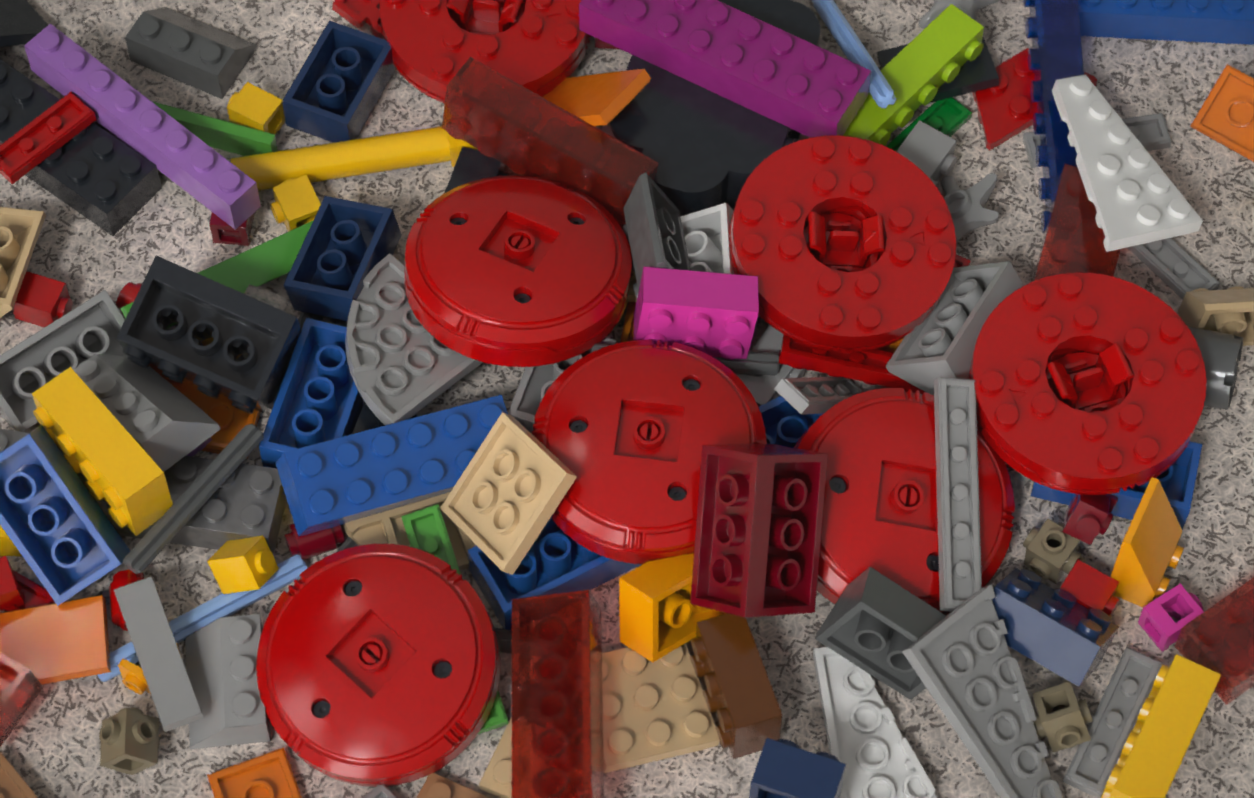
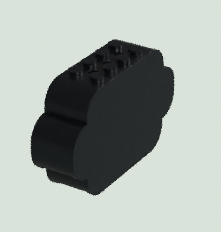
M718 0L819 46L820 24L818 18L811 9L799 2L792 0ZM632 55L626 71L645 68L651 80L610 122L611 130L617 139V146L611 147L610 161L615 173L622 180L634 186L639 175L647 173L678 208L680 217L723 203H727L734 211L740 191L753 170L775 151L801 140L802 134Z

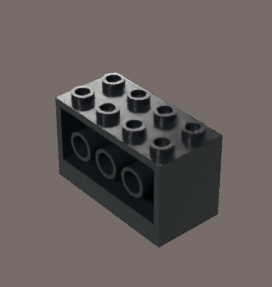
M156 255L116 339L123 348L122 352L128 355L127 359L144 368H148L151 363L163 371V376L183 384L185 379L190 380L198 386L197 390L215 399H218L220 394L224 395L232 401L231 405L235 408L253 414L254 409L262 413L265 412L298 341L301 328L296 316ZM178 323L175 329L166 330L170 324ZM207 338L214 339L211 344L201 346L203 340ZM248 353L247 359L240 362L236 361L235 358L239 354Z

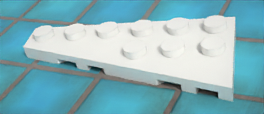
M1087 75L1056 80L1052 93L1061 120L1067 123L1069 144L1076 149L1077 157L1075 161L1088 200L1095 205L1097 211L1095 220L1098 228L1103 229L1105 235L1103 244L1106 252L1198 232L1203 220Z
M828 647L814 648L813 659L829 752L837 757L839 762L846 764L840 798H937L934 786L906 737L903 738L895 724V717L889 707H886L882 701L871 675Z

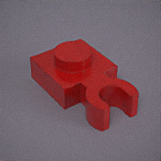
M335 0L333 2L332 10L360 30L366 23L370 26L371 33L375 37L383 39L382 27L379 26V23H381L380 0Z

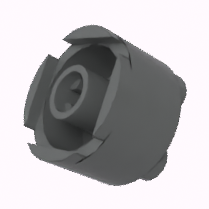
M1190 327L1189 329L1197 341L1205 365L1207 383L1204 406L1228 410L1236 384L1238 362L1242 354L1243 337Z

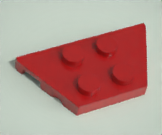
M1029 48L995 67L999 76V86L972 92L978 107L977 113L980 124L983 127L986 148L991 151L1058 110L1052 93L1056 80L1086 74L1096 86V77Z

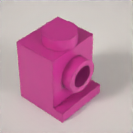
M1180 583L1144 606L1138 624L1161 652H1164L1170 645L1200 627L1205 612L1198 597L1191 592L1188 593ZM1171 617H1175L1178 622L1175 623Z

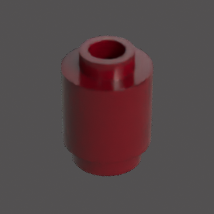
M293 523L289 525L290 533L284 535L291 556L299 554L303 560L335 550L338 544L345 542L340 525L298 537L295 524Z

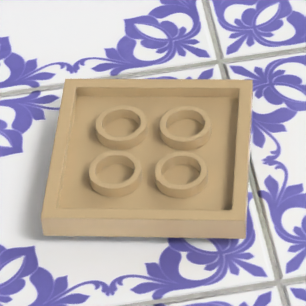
M502 412L440 509L502 572L513 575L577 476L513 416Z
M686 643L653 663L629 647L571 660L569 669H571L576 684L575 687L604 773L693 753L719 745L720 739L704 698L700 681L693 668Z

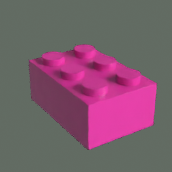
M643 267L634 312V340H653L654 344L658 340H660L661 344L668 341L669 345H672L674 342L693 347L712 357L729 360L747 359L759 313L758 276Z

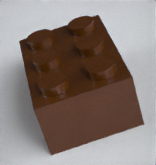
M727 613L697 622L696 638L691 639L694 654L690 655V659L697 678H704L707 689L703 690V695L710 713L716 712L720 724L716 725V731L721 747L723 749L729 747L733 759L762 751L766 738L775 741L780 738L783 715L746 618Z

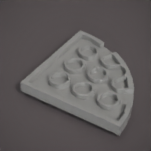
M390 253L379 261L364 278V288L357 300H353L351 304L345 339L347 361L357 390L367 406L384 425L394 424L411 418L483 363L448 348L421 325L407 299L404 283L405 266Z

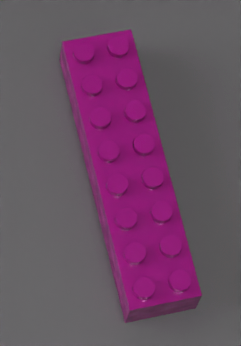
M582 0L579 3L580 31L810 138L827 135L843 136L868 97L871 70L718 0Z

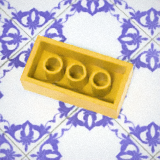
M71 367L32 393L37 407L33 411L35 418L40 425L42 424L56 446L63 451L64 457L76 474L81 472L88 480L85 482V485L97 501L104 499L110 505L108 511L121 528L127 525L137 536L158 521L169 510L173 503L164 472Z
M1177 654L1170 667L1162 664L1153 683L1152 690L1142 706L1136 724L1127 738L1117 765L1115 764L1101 798L1166 797L1221 674Z

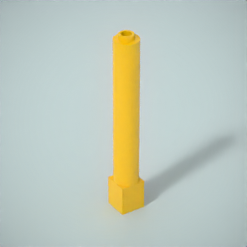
M484 112L445 118V126L230 158L233 165L257 183L258 191L273 189L272 187L280 185L287 179H296L307 175L310 183L449 161H451V165L454 167L462 146L494 154L488 113Z

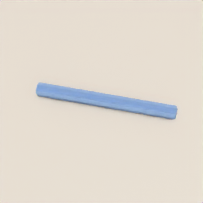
M812 0L814 8L847 59L871 70L869 93L880 108H886L889 104L894 105L896 97L893 94V89L835 1Z
M300 555L292 556L277 564L279 569L260 589L229 594L222 593L169 621L175 642L177 644L182 642L188 636L222 617H229L293 583L294 579H300L299 575L307 569L305 561ZM132 642L110 653L111 672L97 675L102 682H106L121 674L118 664L122 659H126L135 665L140 664Z

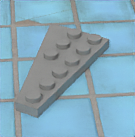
M992 584L980 589L902 652L1000 798H1063L1058 782L1051 778L1045 757L1049 755L1044 741L1039 742L1033 721L1037 719L1017 659L1012 658L1004 637L1008 632L1004 620L998 619L992 599L996 597Z

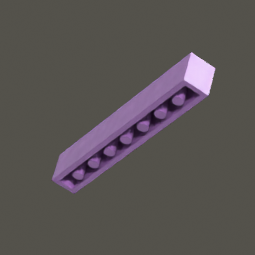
M51 23L24 45L32 72L63 96L69 92L75 94L95 112L96 122L124 144L154 163L160 172L236 230L261 207L257 183Z

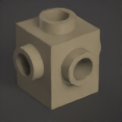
M1047 519L1040 529L1035 526L1023 543V546L1026 548L1024 564L1028 566L1030 571L1036 573L1042 579H1048L1057 585L1065 573H1070L1076 561L1081 560L1082 555L1078 553L1081 540L1062 532L1064 523L1058 522L1056 524L1052 520Z
M1070 681L1032 694L1039 714L1036 715L1037 720L1033 721L1040 740L1048 739L1053 753L1091 740L1086 724L1093 722L1086 699L1077 700Z
M123 708L117 714L103 720L99 733L101 741L100 766L133 775L156 765L160 738L158 736L159 719L143 714V711L138 708Z

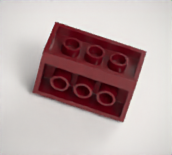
M776 444L702 445L690 604L744 618L815 613L828 454Z

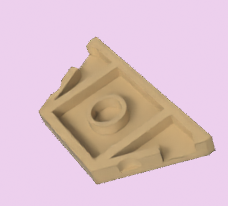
M450 492L347 522L344 529L346 534L358 545L397 544L411 547L401 516L437 504L441 507ZM441 510L460 571L469 568L467 550L477 545Z

